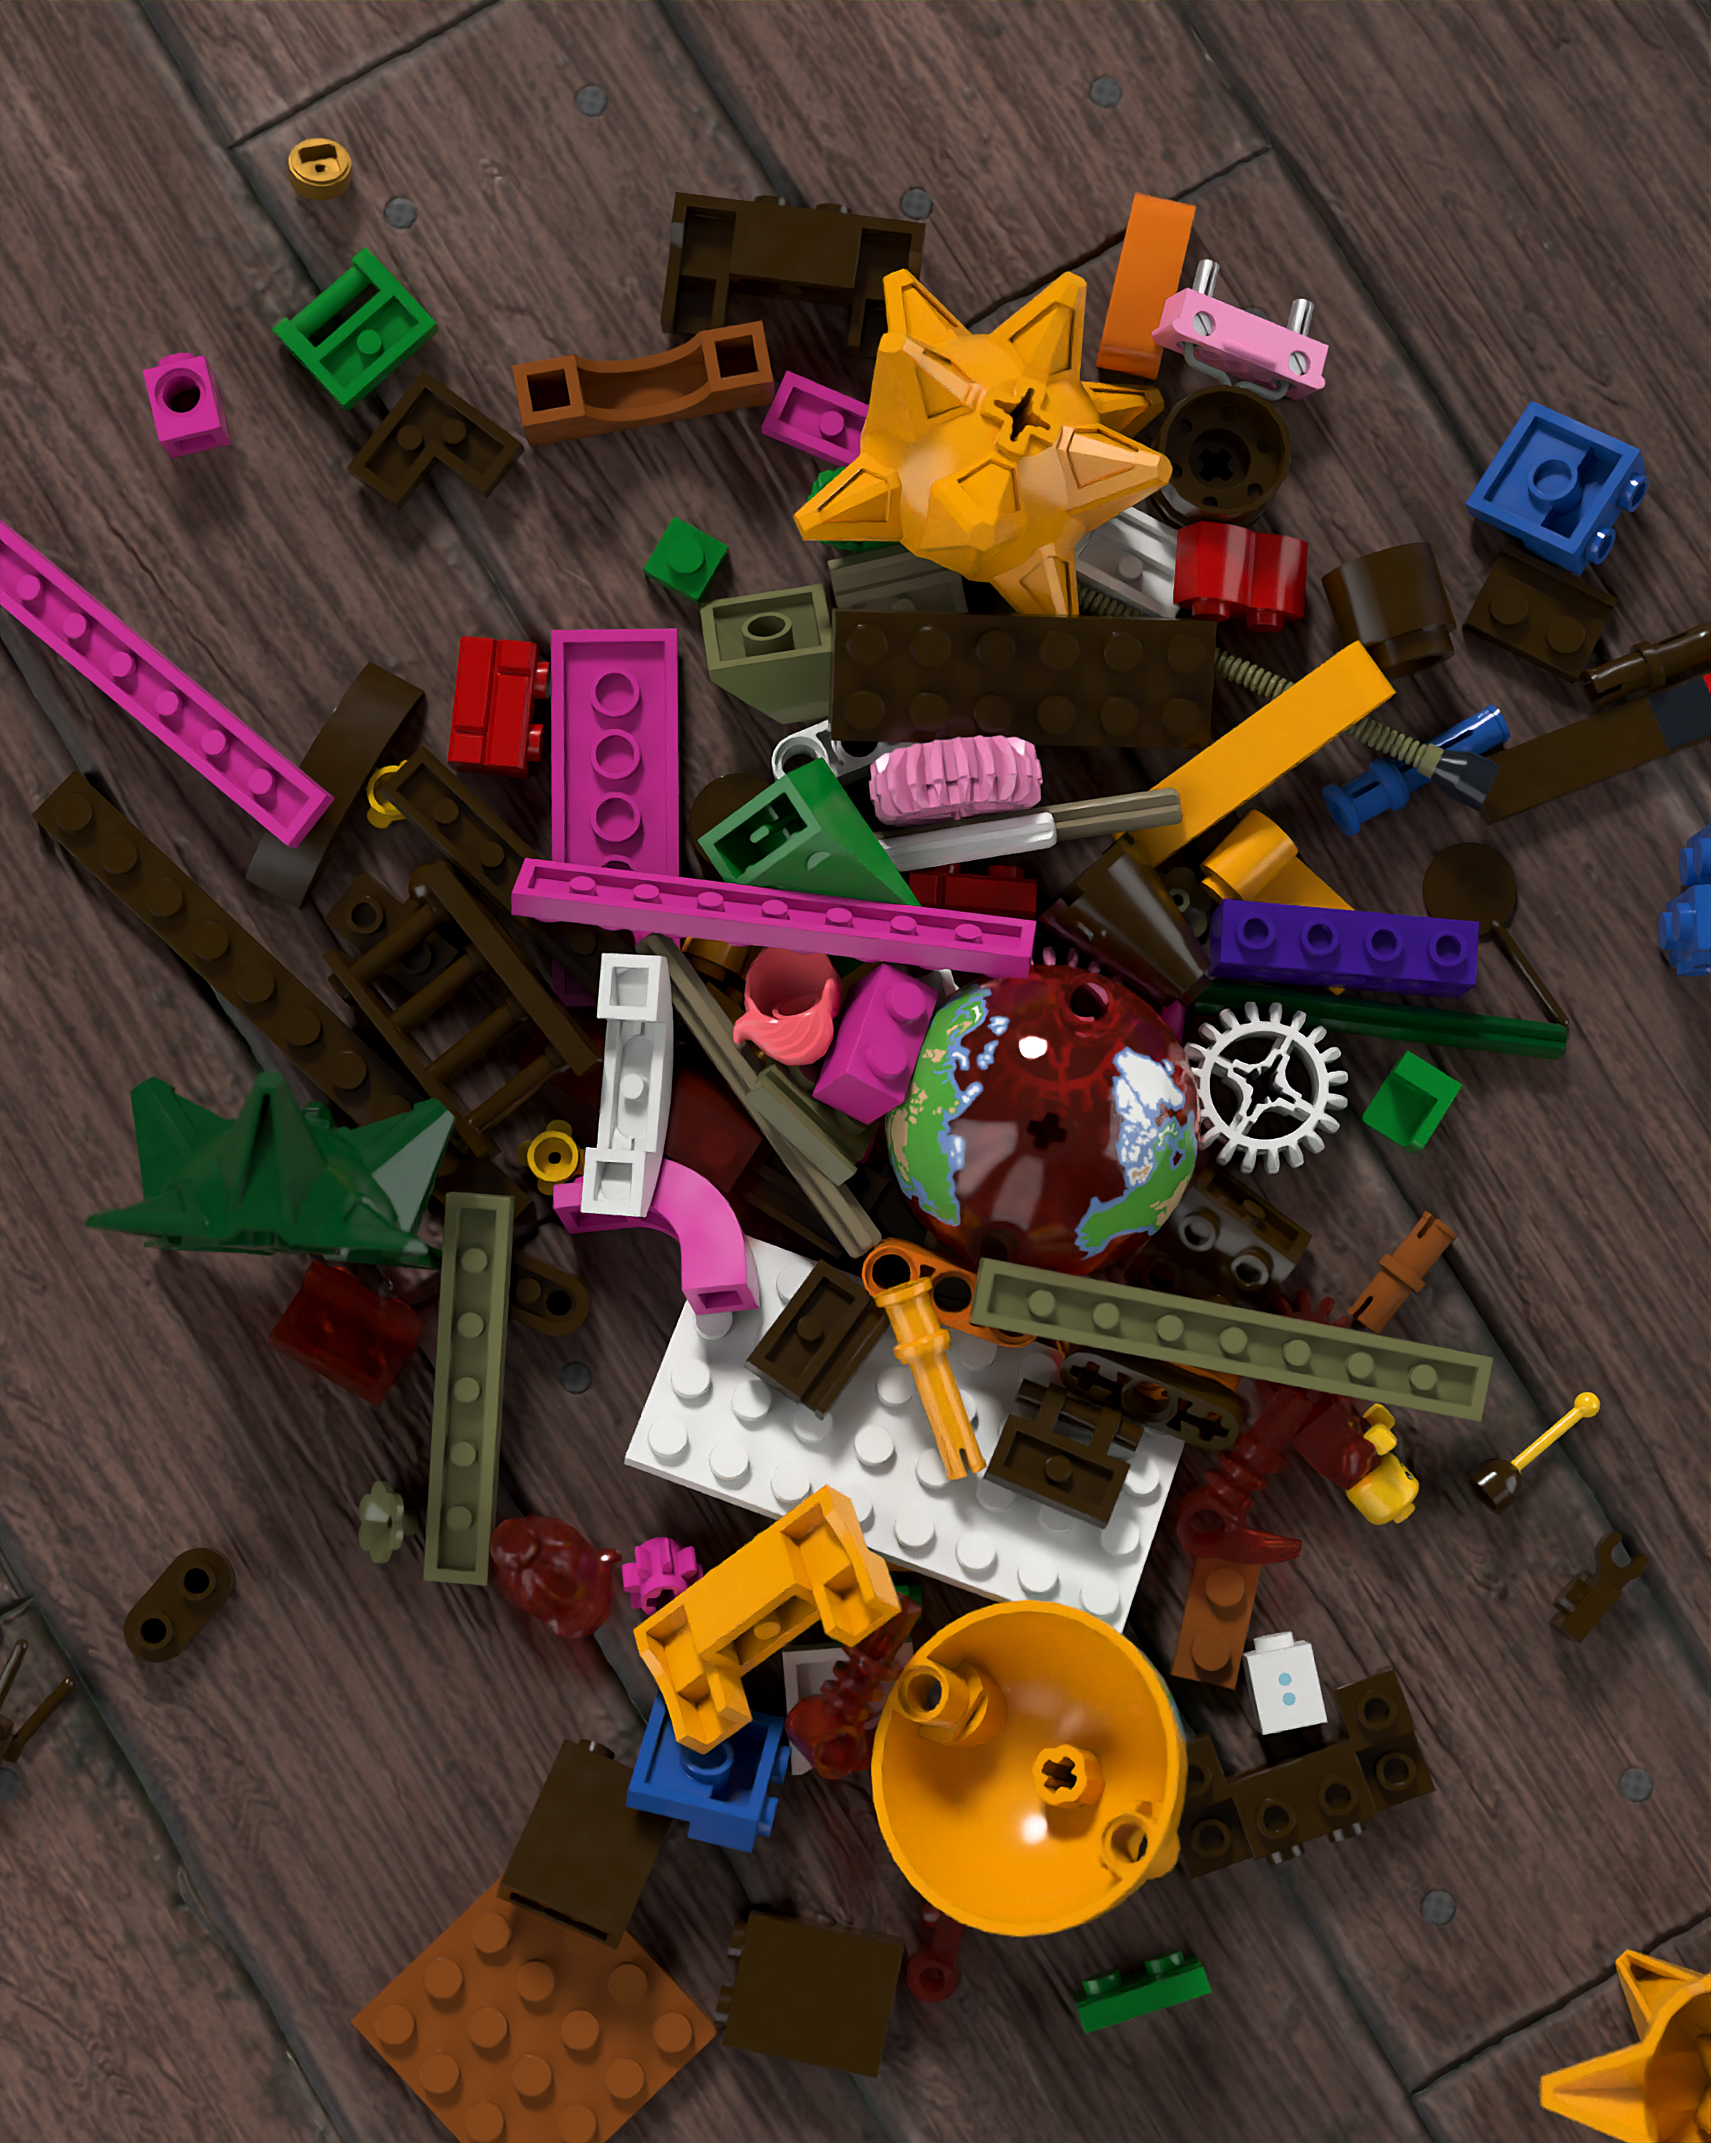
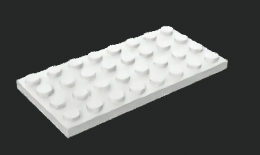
M745 1235L754 1254L757 1266L759 1309L695 1315L688 1300H686L626 1453L624 1464L775 1520L781 1519L827 1484L851 1499L867 1549L884 1558V1560L999 1603L1035 1600L1056 1602L1080 1609L1109 1624L1122 1634L1185 1441L1122 1415L1121 1419L1145 1429L1135 1452L1114 1443L1110 1445L1107 1455L1129 1463L1131 1467L1109 1523L1103 1530L982 1479L987 1467L979 1472L972 1473V1470H968L965 1465L961 1450H959V1454L967 1476L955 1480H947L946 1470L909 1364H901L900 1359L895 1358L893 1348L897 1345V1340L892 1326L889 1327L823 1421L814 1416L815 1413L800 1402L799 1404L795 1403L746 1369L745 1363L747 1358L818 1261ZM837 1269L866 1289L861 1277ZM939 1323L940 1328L948 1329L951 1336V1341H949L950 1348L945 1350L982 1457L986 1460L988 1466L1009 1414L1034 1423L1038 1411L1014 1402L1023 1378L1048 1387L1050 1382L1065 1387L1060 1378V1367L1064 1357L1059 1350L1035 1341L1019 1348L1004 1347ZM1068 1390L1067 1396L1102 1410L1103 1407L1082 1399ZM1140 1394L1142 1397H1144V1398L1147 1399V1400L1154 1401V1402H1158V1401H1156V1400H1154V1399H1151V1398H1149V1397H1147V1396H1144V1395ZM1056 1420L1052 1430L1088 1446L1092 1435L1059 1420Z

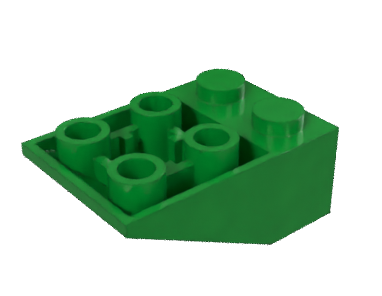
M823 757L785 774L697 840L725 883L922 907ZM828 954L837 968L841 979L865 963L854 957Z

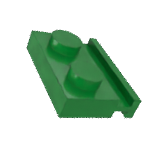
M1180 1948L1171 1949L1146 1958L1144 1960L1146 1969L1121 1977L1119 1969H1111L1083 1979L1084 1990L1072 1993V1997L1085 2034L1212 1993L1204 1967L1201 1965L1196 1954L1183 1956Z

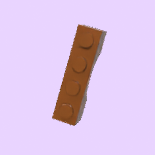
M762 320L700 331L694 338L681 346L642 358L598 361L572 354L512 365L522 426L530 447L772 404L775 398L774 382Z

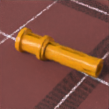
M923 1277L878 1293L874 1298L878 1307H885L897 1340V1345L893 1348L895 1358L900 1359L901 1364H909L946 1470L947 1480H955L967 1476L959 1450H961L967 1469H971L972 1473L986 1468L987 1463L982 1457L945 1350L950 1348L949 1341H951V1336L948 1329L940 1328L928 1294L933 1285L930 1277Z

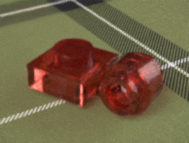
M926 1899L922 1925L933 1927L931 1944L920 1946L911 1954L907 1963L906 1979L909 1989L917 1998L925 2002L935 2003L951 1996L958 1985L959 1967L956 1955L959 1950L963 1923L934 1907ZM929 1967H936L943 1974L939 1978L930 1979L925 1977L922 1971Z

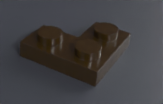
M423 370L351 461L347 470L351 476L400 511L437 462L488 499L525 449L523 443Z

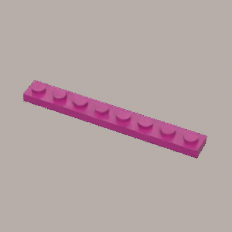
M0 519V605L284 844L297 848L335 798Z
M525 858L512 891V915L533 917L542 922L565 921L597 925L606 930L629 929L661 933L670 938L694 937L725 941L734 946L758 945L790 949L798 954L822 953L854 957L863 962L886 961L918 965L921 968L933 971L950 969L982 973L997 979L1008 977L1028 979L1037 922Z

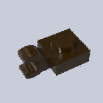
M1616 1531L1608 1532L1598 1541L1594 1552L1596 1562L1595 1573L1589 1574L1584 1581L1578 1576L1573 1578L1559 1592L1552 1603L1558 1611L1548 1623L1568 1640L1581 1643L1622 1595L1621 1589L1630 1580L1640 1576L1648 1565L1649 1559L1639 1553L1624 1567H1618L1613 1562L1612 1551L1623 1538Z

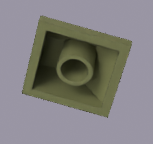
M823 583L699 603L711 682L781 724L792 722L815 723L828 717L831 624Z

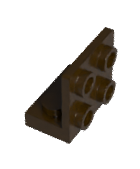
M1210 1159L1163 1226L1152 1236L1124 1273V1279L1135 1288L1259 1312L1297 1265L1313 1236Z

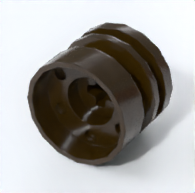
M1220 384L1195 390L1175 404L1150 447L1165 455L1171 462L1173 470L1168 484L1146 497L1147 505L1160 522L1177 531L1200 521L1225 523L1249 529L1255 525L1288 475L1292 447L1285 422L1270 402L1249 389ZM1213 466L1221 474L1219 477L1216 476L1208 482L1202 478L1200 473L1207 471Z

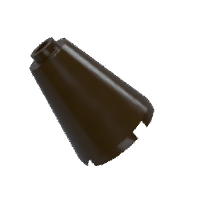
M1127 830L1102 853L1103 856L1101 858H1098L1089 868H1086L1042 912V915L1036 921L1046 931L1164 1007H1169L1177 1000L1185 1008L1212 982L1204 974L1212 965V962L1142 847Z

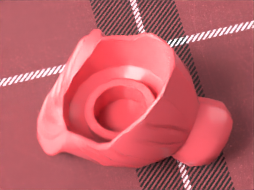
M765 947L752 962L748 970L744 1001L746 1013L735 1023L733 1041L740 1045L745 1040H752L767 1056L793 1067L813 1064L824 1056L833 1040V1019L840 1009L843 991L840 974L837 972V968L829 955L822 953L798 954L790 949Z

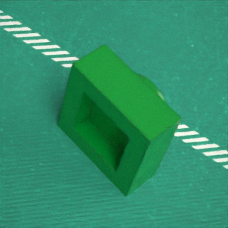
M674 516L646 563L643 572L646 577L699 606V603L730 552L729 546Z

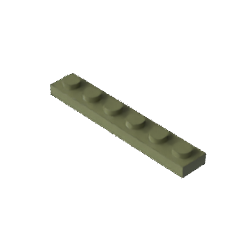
M459 1192L446 1194L423 1581L484 1586L492 1582L515 1196Z

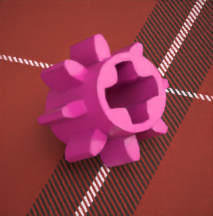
M667 1537L653 1538L644 1542L641 1546L635 1547L636 1563L622 1564L624 1591L630 1592L631 1607L634 1610L642 1608L649 1616H652L703 1577L702 1565L696 1563L695 1548L692 1546L684 1548L677 1540Z

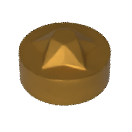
M322 138L305 140L297 144L289 154V182L292 188L305 198L317 201L337 198L350 185L351 158L343 146L332 140Z

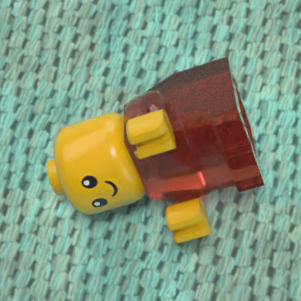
M1326 1393L1289 1424V1442L1314 1470L1343 1487L1348 1499L1370 1523L1382 1525L1391 1520H1394L1396 1524L1402 1522L1415 1510L1412 1502L1418 1494L1419 1482L1395 1455L1389 1453L1397 1444L1396 1437L1390 1431L1395 1425L1394 1417L1383 1405L1376 1403L1359 1418L1351 1412L1350 1396Z

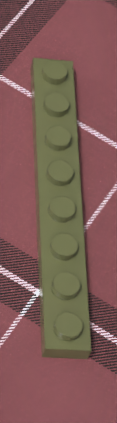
M982 1257L980 1258L968 1320L970 1323L1479 1422L1482 1421L1493 1357Z

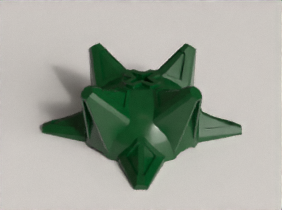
M264 1071L257 1076L237 1119L226 1120L176 1094L174 1086L152 1076L130 1091L144 1200L122 1209L107 1208L88 1216L84 1222L85 1228L145 1237L148 1239L144 1243L145 1248L272 1256L275 1253L292 1255L303 1253L321 1254L328 1261L442 1271L443 1250L427 1245L417 1237L457 1118L435 1097L414 1104L412 1111L353 1130L347 1127L336 1129L330 1111L323 1103L310 1102L301 1111L280 1072Z

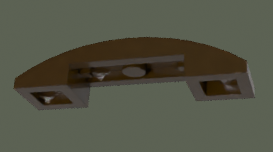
M369 661L344 694L299 766V769L335 798L297 848L287 846L266 829L244 878L246 881L300 911L302 910L332 858V855L329 853L332 845L389 746L391 745L395 748L426 694L423 690Z

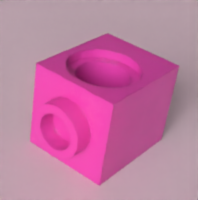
M191 353L172 354L160 359L157 367L143 370L158 439L171 459L232 444L216 375L204 355L195 357ZM188 390L200 392L199 402L192 410L184 413L172 411L173 402L180 393Z

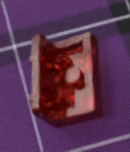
M313 1260L305 1272L302 1287L271 1331L268 1345L379 1408L417 1350L424 1322L417 1318L413 1309L401 1300L393 1297L382 1298L362 1287L359 1280L346 1269L339 1266L327 1267Z

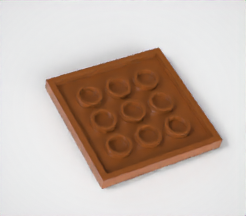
M502 1875L354 2016L350 2022L461 2143H605L720 2032L721 2027L713 2024L714 2020L628 1927L624 1932L618 1949H613L497 1898Z

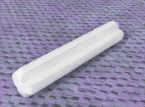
M1044 812L878 841L897 870L904 872L1050 848L1056 844L1057 832L1052 814Z

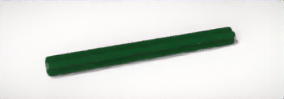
M1211 980L1210 985L1188 1005V1011L1192 1014L1219 1017L1220 1012L1228 1008L1235 1014L1238 1020H1243L1245 1018L1244 1005L1247 1002H1255L1259 1012V1020L1267 1021L1269 1007L1275 1002L1282 1005L1283 1012L1280 1024L1286 1026L1290 1023L1293 1015L1300 1010L1306 1014L1305 1022L1301 1028L1315 1029L1318 1026H1322L1326 1031L1551 1060L1563 1057L1567 1042V1030L1561 1024Z

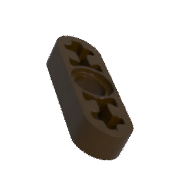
M1070 1342L1060 1367L1061 1381L1072 1394L1101 1407L1107 1405L1122 1411V1415L1199 1448L1211 1451L1223 1450L1233 1445L1238 1438L1245 1414V1407L1241 1398L1233 1390L1163 1360ZM1088 1361L1100 1365L1096 1372L1084 1368ZM1120 1372L1127 1375L1123 1386L1117 1384ZM1143 1382L1158 1384L1167 1391L1169 1398L1161 1402L1147 1400L1138 1393L1135 1386ZM1181 1398L1188 1400L1185 1411L1178 1409ZM1210 1412L1220 1415L1216 1423L1205 1419Z

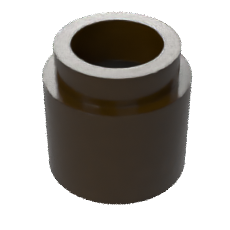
M1416 542L1380 550L1345 563L1330 571L1321 579L1342 650L1359 640L1388 681L1424 671L1443 663L1455 655L1449 633L1455 630L1457 625L1430 543Z

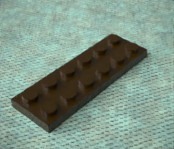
M832 608L827 737L830 741L934 742V740H949L956 737L971 738L980 735L983 737L1002 735L1005 738L1017 737L1034 745L1206 749L1210 743L1217 621L1200 618Z

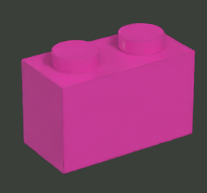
M886 963L881 964L852 985L846 996L833 1034V1040L827 1051L812 1097L866 1125L903 1103L939 991Z

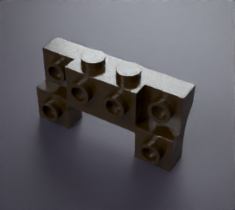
M676 192L660 319L662 333L695 337L700 331L726 327L731 293L852 308L847 354L850 357L876 360L883 334L888 333L883 278L892 272L907 269L920 282L926 223L853 214L850 208L834 203L818 204L815 209L793 207L786 199L770 195H761L755 197L753 201Z
M1387 1665L1376 1669L1377 1673L1345 1685L1338 1683L1328 1687L1345 1736H1337L1227 1777L1224 1776L1211 1737L1207 1732L1194 1736L1195 1739L1185 1742L1187 1777L1184 1804L1176 1832L1180 1846L1179 1853L1190 1879L1252 1857L1254 1860L1266 1856L1268 1865L1291 1860L1305 1853L1302 1844L1304 1842L1326 1834L1330 1843L1354 1837L1366 1831L1364 1820L1378 1816V1811L1436 1791L1414 1732L1417 1730L1394 1667Z

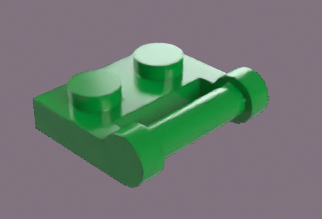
M365 247L350 259L353 266L291 321L284 317L271 329L282 345L299 360L346 412L353 408L440 331L434 319ZM369 285L379 292L319 346L315 348L308 341L313 334Z

